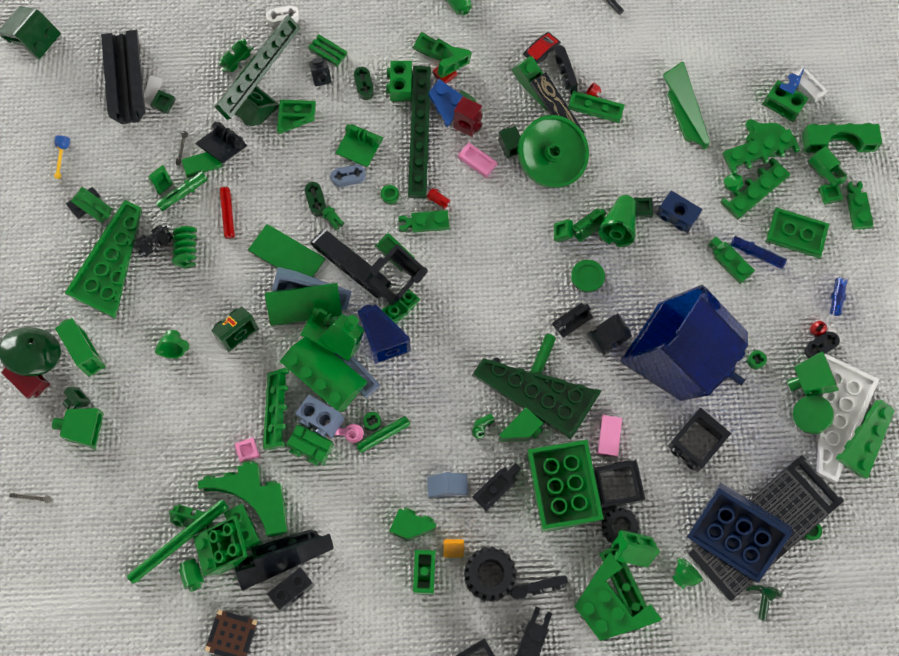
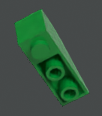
M530 56L511 68V71L519 83L547 111L530 84L532 80L543 74L534 58Z

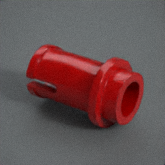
M432 188L427 194L430 202H435L444 210L448 207V203L450 204L451 202L450 199L439 193L438 189Z

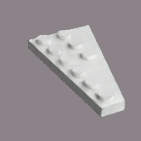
M825 354L839 391L820 394L821 397L831 404L834 410V420L829 428L818 434L816 473L836 483L844 465L835 458L838 454H842L845 450L844 445L848 440H852L855 435L854 431L861 425L879 379Z

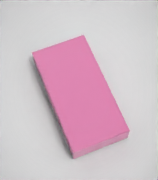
M468 143L458 154V158L485 178L489 176L498 163L471 143Z
M602 415L598 455L618 457L622 418Z

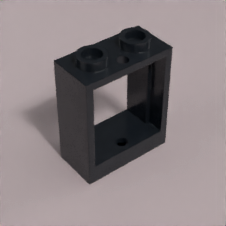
M700 407L668 444V447L674 456L681 457L685 461L688 468L699 472L732 433ZM695 421L718 440L702 461L678 442Z

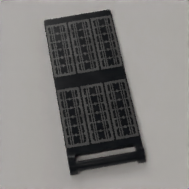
M803 455L799 456L750 499L751 502L792 527V535L772 564L845 501L841 496L838 497L808 465ZM799 466L832 501L830 505L795 469ZM699 545L688 553L729 601H732L754 581Z

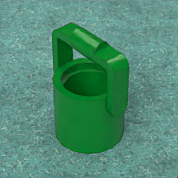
M828 147L822 148L808 160L809 165L822 179L826 178L832 185L843 184L848 178L847 174L840 168L841 162ZM833 171L837 174L838 178L834 177Z

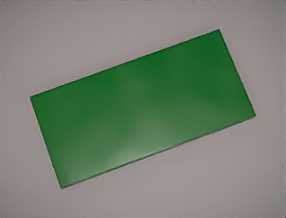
M268 224L265 225L248 249L249 252L276 268L281 267L297 271L314 277L326 260L321 255Z
M338 283L265 292L270 326L308 321L315 307L317 309L320 307L326 311L327 317L329 313H331L330 317H338L342 314Z

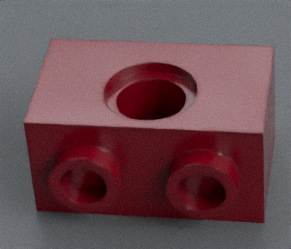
M462 96L454 109L453 128L473 137L475 132L480 131L483 124L481 122L483 117L482 105Z

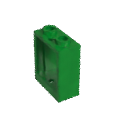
M73 318L64 320L59 326L55 327L76 366L88 377L106 367L84 329Z

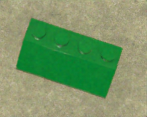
M305 337L291 346L279 361L339 412H344L368 383L335 353Z

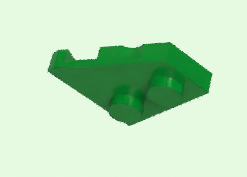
M280 100L277 133L281 134L315 121L316 101Z

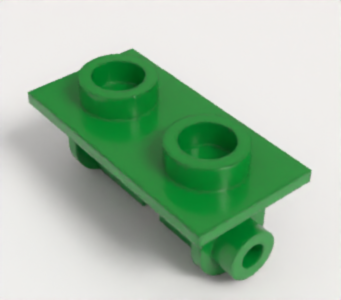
M243 38L239 39L231 47L234 54L227 51L219 59L218 64L224 68L222 71L234 72L239 67L238 64L251 55L250 52L254 47H247V41Z
M81 187L71 200L72 203L100 223L108 219L113 208L84 187Z
M595 209L573 225V235L580 243L599 230V226L605 219V210Z
M181 504L178 506L174 505L173 510L169 511L170 523L178 527H187L205 512L197 510L193 516L191 515L193 508ZM209 524L198 533L209 529Z

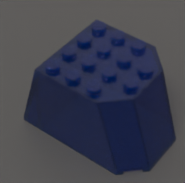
M702 284L658 302L620 362L680 401L709 396L724 380L735 372V365L745 356V349L748 346V331Z

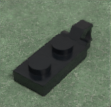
M515 463L508 470L506 467L500 469L472 498L487 512L515 484L517 479L514 476L521 468Z

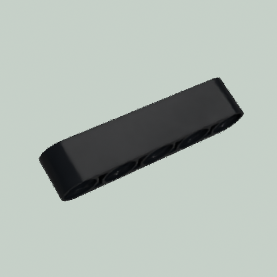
M322 229L312 239L310 244L314 249L378 299L381 297L364 282L371 273V265L326 229ZM380 272L374 276L387 288L392 285Z

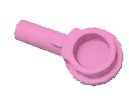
M354 423L346 428H338L335 435L345 436L349 442L358 443L363 438L364 432L360 425Z

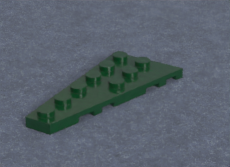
M484 358L472 374L473 377L522 409L528 408L542 422L570 440L602 392L599 389L587 388L584 385H576L540 373L513 368Z

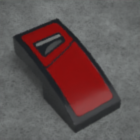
M547 32L530 45L523 55L526 58L532 56L536 63L539 64L547 58L550 52L560 45L561 41L550 32Z

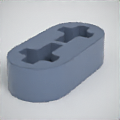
M360 165L337 168L331 173L332 183L337 187L359 184L366 178L365 169ZM359 171L360 176L356 177L355 172ZM337 175H341L342 180H338Z

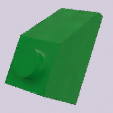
M525 407L499 435L498 440L500 442H527L532 437L536 439L543 432L541 429L543 422Z

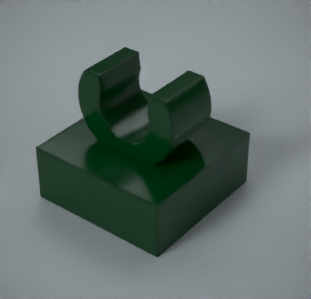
M68 387L63 392L67 397L62 403L66 409L70 407L72 409L86 407L91 402L80 387Z

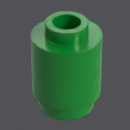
M196 559L180 563L179 573L184 589H189V592L202 588L201 585L204 583V579Z

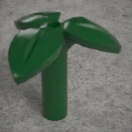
M754 585L747 588L746 592L750 590L761 592L762 598L758 619L767 620L770 601H773L776 596L781 598L783 593L774 587H765L764 585Z

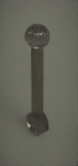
M186 131L181 132L182 140L178 158L176 159V165L181 166L185 139L188 137V132Z
M15 493L9 494L10 498L38 500L45 503H50L52 500L50 496L39 497Z

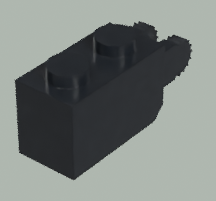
M535 607L530 621L527 622L515 656L540 655L549 630L547 627L552 616L551 612L548 611L545 614L544 622L541 626L535 623L540 613V608Z

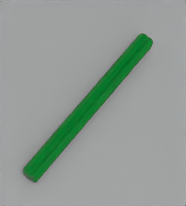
M224 500L217 502L127 575L128 580L132 584L138 582L228 509Z

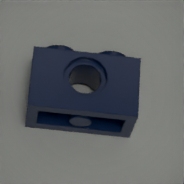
M671 190L660 205L656 215L663 221L673 224L679 231H684L688 234L703 209ZM675 211L680 212L682 215H677Z

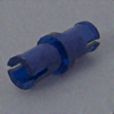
M837 277L835 279L834 291L831 293L832 303L829 311L831 315L833 311L834 316L842 315L843 303L847 298L845 292L848 280L846 278Z

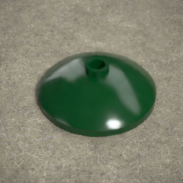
M22 327L6 334L0 342L1 363L8 370L18 375L38 376L51 371L60 360L61 347L58 340L51 333L40 328Z

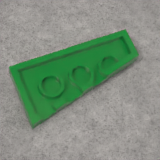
M876 400L865 415L863 424L854 431L855 435L852 440L846 442L844 445L845 450L842 454H838L835 459L859 477L868 479L895 410L883 400Z

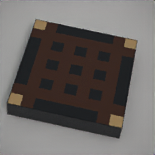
M218 609L204 651L220 656H248L259 621Z

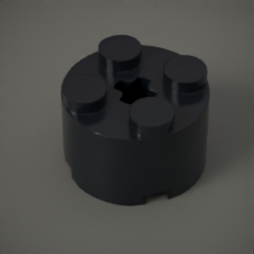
M619 313L599 324L594 331L591 330L586 334L598 353H601L603 356L616 347V343L620 346L632 337L630 329Z

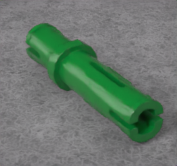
M201 171L191 179L184 180L181 186L155 203L163 212L187 194L194 193L195 189L208 180Z

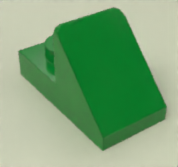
M446 45L443 54L444 59L439 63L437 74L442 79L470 64L472 52L467 49Z

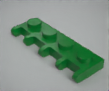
M786 129L728 149L722 155L731 173L734 175L737 174L736 167L745 165L747 169H751V162L761 159L765 164L769 162L768 156L777 153L780 158L785 157V150L792 148L794 153L800 151V148L790 129Z
M771 158L769 160L772 167L767 171L762 167L758 169V173L761 176L754 182L747 178L745 183L748 187L742 192L739 190L732 191L735 196L733 200L729 202L723 198L720 201L737 220L791 175L776 159Z
M287 368L267 373L263 449L265 450L285 447V442H282V431L286 429V424H283V414L287 410V405H284L285 391H288V386L285 385L286 374H289V369Z

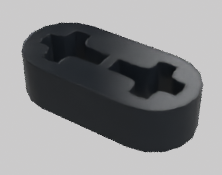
M826 332L811 341L805 347L804 353L808 358L822 351L824 354H827L839 345L840 338L834 332ZM827 339L833 340L832 343H829L827 345L824 344V342L827 341ZM820 347L817 352H811L812 348Z

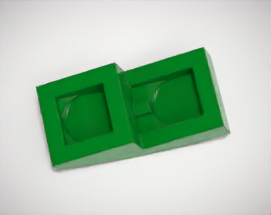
M421 32L412 48L428 57L441 61L444 59L445 46L449 44L439 38L434 40Z

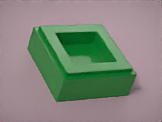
M827 184L818 188L824 205L840 202L844 199L839 185Z
M567 219L554 223V241L561 242L573 238L572 220Z

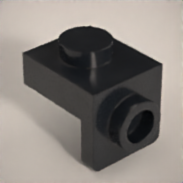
M315 58L308 62L316 87L332 82L326 58Z

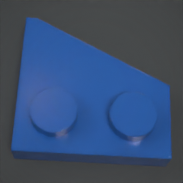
M439 79L429 91L428 96L435 104L438 114L444 120V125L448 128L454 120V109L463 95Z

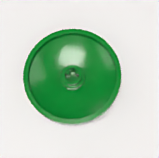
M547 115L534 120L524 129L518 143V158L525 174L536 184L546 188H563L578 180L584 173L589 161V146L584 133L574 122L562 116Z

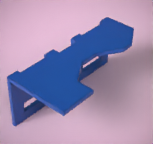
M804 68L799 76L793 73L789 74V83H781L780 89L794 94L799 86Z

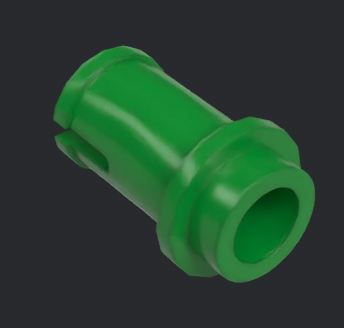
M328 206L322 211L323 218L327 219L335 230L340 229L338 226L342 227L344 225V222L335 213V208Z

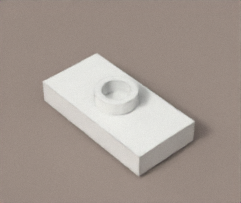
M804 68L797 88L814 104L824 97L828 91ZM802 69L797 71L795 74L799 76Z

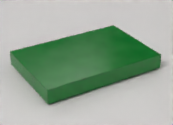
M776 207L765 242L820 258L830 224Z

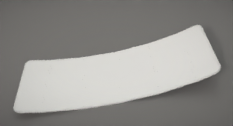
M149 76L144 92L145 108L153 109L150 104L161 88L162 78Z

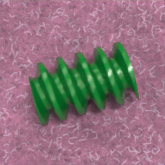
M181 226L173 230L172 263L175 266L181 268L196 266V263L191 261L197 259L195 255H192L197 252L195 248H192L197 246V242L192 241L197 239V235L194 234L197 232V228Z

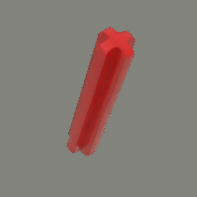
M221 187L220 200L224 236L226 239L235 237L231 193L229 187Z

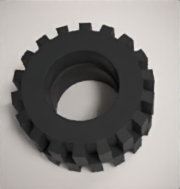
M484 547L474 552L466 563L464 571L465 584L468 590L473 593V596L480 598L482 601L493 602L502 599L511 591L516 582L517 570L515 569V563L511 560V556L508 553H504L502 549ZM487 562L497 564L502 570L500 583L493 587L482 584L478 578L480 566Z

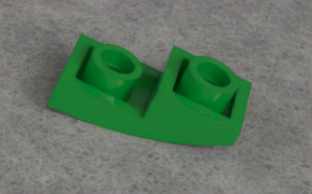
M408 289L394 306L388 304L383 308L379 316L391 327H394L417 305L420 298Z

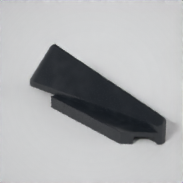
M310 529L252 547L253 556L246 557L235 567V573L241 589H248L333 550L334 546L330 534L321 536L318 535L316 530Z

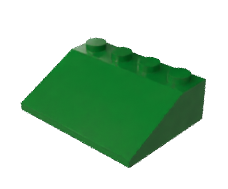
M588 440L528 449L527 458L541 533L604 520Z

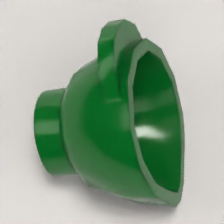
M168 330L158 342L155 353L168 359H177L188 351L190 345L181 338V334L178 331Z
M685 558L677 559L678 564L672 578L679 587L684 589L687 586L697 585L704 580L694 566Z

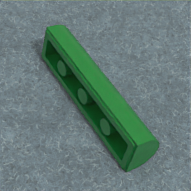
M619 546L616 549L609 548L600 552L599 555L602 561L605 560L610 552L615 555L619 550ZM620 562L623 568L610 578L621 601L631 614L635 616L647 607V604L627 563Z

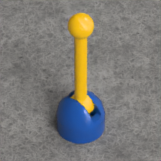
M57 135L55 136L54 143L56 148L59 149L54 178L60 179L63 150L69 147L70 138Z

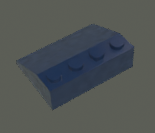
M720 482L687 535V538L759 583L792 535V527Z

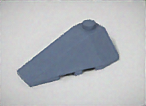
M277 267L272 291L330 283L297 271ZM338 287L341 309L347 310L352 291Z

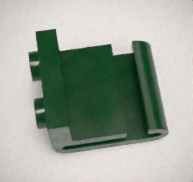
M19 6L0 28L1 38L8 43L13 42L16 45L24 46L36 59H40L61 35V32L39 10Z

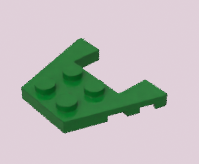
M612 552L607 555L575 604L577 611L600 641L662 620V617L652 604H649L633 616L609 585L607 580L623 568L620 562L615 560Z

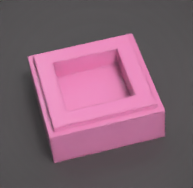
M254 437L234 444L240 463L260 457Z

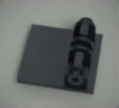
M214 122L212 125L213 131L195 143L221 163H225L247 147L241 136L239 137L234 131L226 128L221 122Z
M159 225L151 230V235L147 237L142 235L134 240L136 244L133 246L135 249L137 247L140 248L137 252L141 258L153 253L148 243L157 251L151 242L153 239L160 248L162 247L157 241V237L163 246L172 242V234L170 232L166 234L165 232L168 229L167 226L162 227V225Z

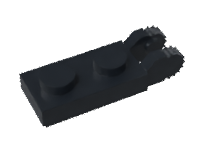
M559 45L555 49L556 63L559 64L560 74L565 76V89H569L572 95L573 91H578V83L568 54L563 45Z
M560 575L519 585L511 589V597L517 600L525 598L530 592L532 596L543 594V589L550 587L552 591L563 589V584L568 583L567 576Z

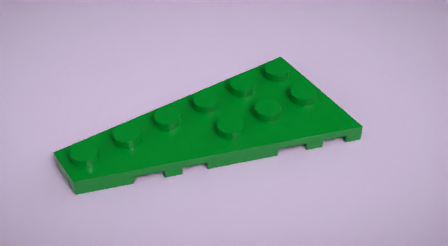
M127 200L123 201L65 291L67 296L116 319L134 240L142 214L141 207Z

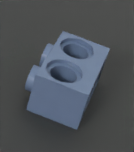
M311 395L306 397L295 413L300 419L299 423L306 428L311 426L315 429V433L323 437L326 435L331 439L345 420L340 412ZM315 411L312 416H308L310 412ZM330 420L328 425L323 426L325 421Z

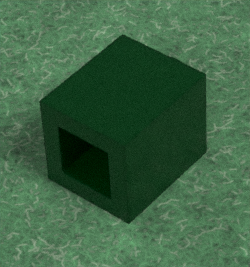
M516 126L506 127L499 132L498 141L506 158L518 155V143L521 136Z

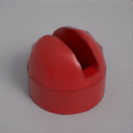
M594 82L589 86L586 94L599 97L597 94L602 92L601 87Z
M816 321L811 325L810 332L813 336L820 337L827 332V325L823 321ZM819 325H820V326H822V328H821V330L818 332L816 329H817V328L819 327Z

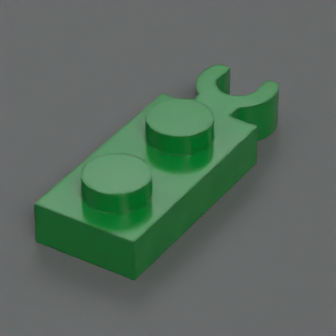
M851 181L846 186L849 192L846 199L853 230L871 229L874 225L867 192L861 193L863 187L861 181H858L856 184L857 188L853 187Z
M448 210L411 213V218L406 216L398 217L399 222L406 223L403 226H399V231L402 232L407 231L409 228H412L413 233L449 230Z

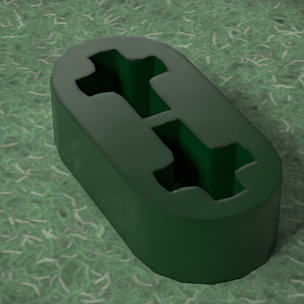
M358 67L354 71L357 92L362 100H369L374 95L370 72L366 67ZM360 74L364 75L365 80H361ZM364 86H366L368 93L364 92Z
M310 182L305 186L306 198L311 214L320 217L323 215L322 211L326 208V203L320 185L317 182ZM312 188L315 189V192H316V196H315V197H313V195H312V192H311V189H312ZM315 202L319 203L320 210L316 209Z

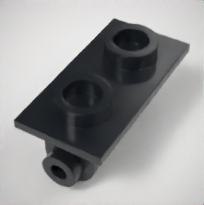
M581 302L555 320L552 325L564 338L593 318L589 312L591 308L588 304L584 305Z

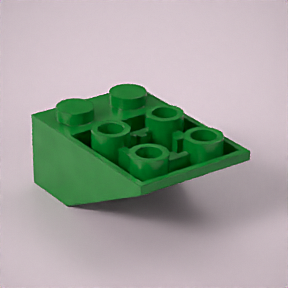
M237 515L193 537L203 577L225 573L235 568L248 556Z

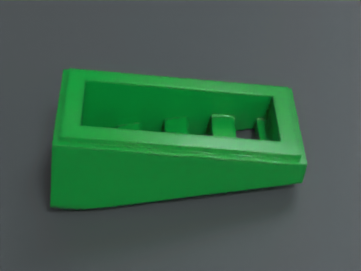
M163 165L148 176L151 187L159 195L173 185Z

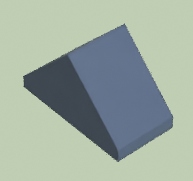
M445 472L427 477L428 498L468 495L467 474Z

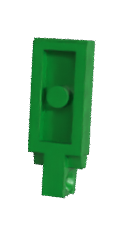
M718 237L713 238L708 244L714 250V259L739 284H742L755 272L728 243H723Z

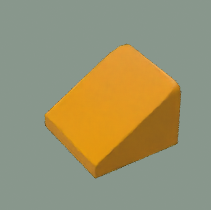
M445 539L443 556L445 558H463L464 540Z

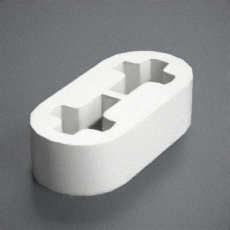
M295 6L270 9L266 13L267 23L272 27H277L290 13H293L291 18L298 22L300 17L299 11Z

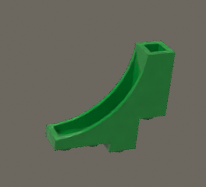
M254 461L243 462L241 466H237L238 474L229 472L223 474V477L218 478L206 476L203 477V480L198 481V489L201 492L228 493L250 504L260 516L268 537L289 534L283 486L281 483H277V481L266 482L265 486H263L261 469L258 463H254Z

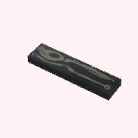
M546 72L530 82L550 115H558L571 120L584 133Z

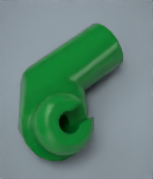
M491 413L474 422L472 429L474 438L482 439L485 436L486 426L495 422Z

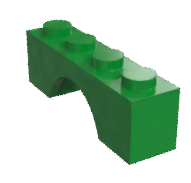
M835 123L827 125L810 124L806 126L802 133L804 153H817L822 148L827 147L828 143L833 140L847 141L855 147L857 152H876L882 144L879 124L847 123L844 125H836Z

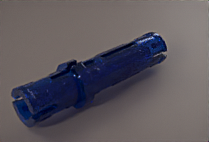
M736 235L730 243L731 247L745 252V255H752L779 269H782L787 261V258L755 245V242L746 241Z

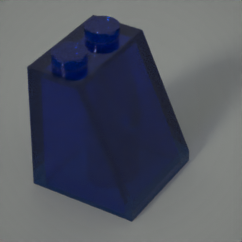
M365 305L361 310H358L360 325L364 329V336L375 364L411 352L409 336L377 305Z

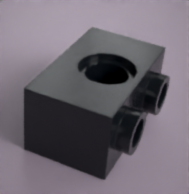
M299 567L269 591L267 595L278 610L283 612L311 590L315 584L306 572Z

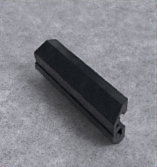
M138 30L126 31V34H119L117 36L112 33L101 34L106 103L109 118L122 125L131 122L137 123L146 113Z

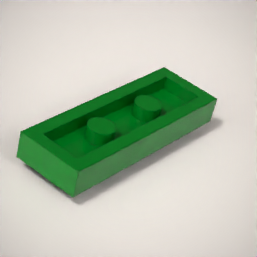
M573 91L568 107L572 111L620 123L625 105Z

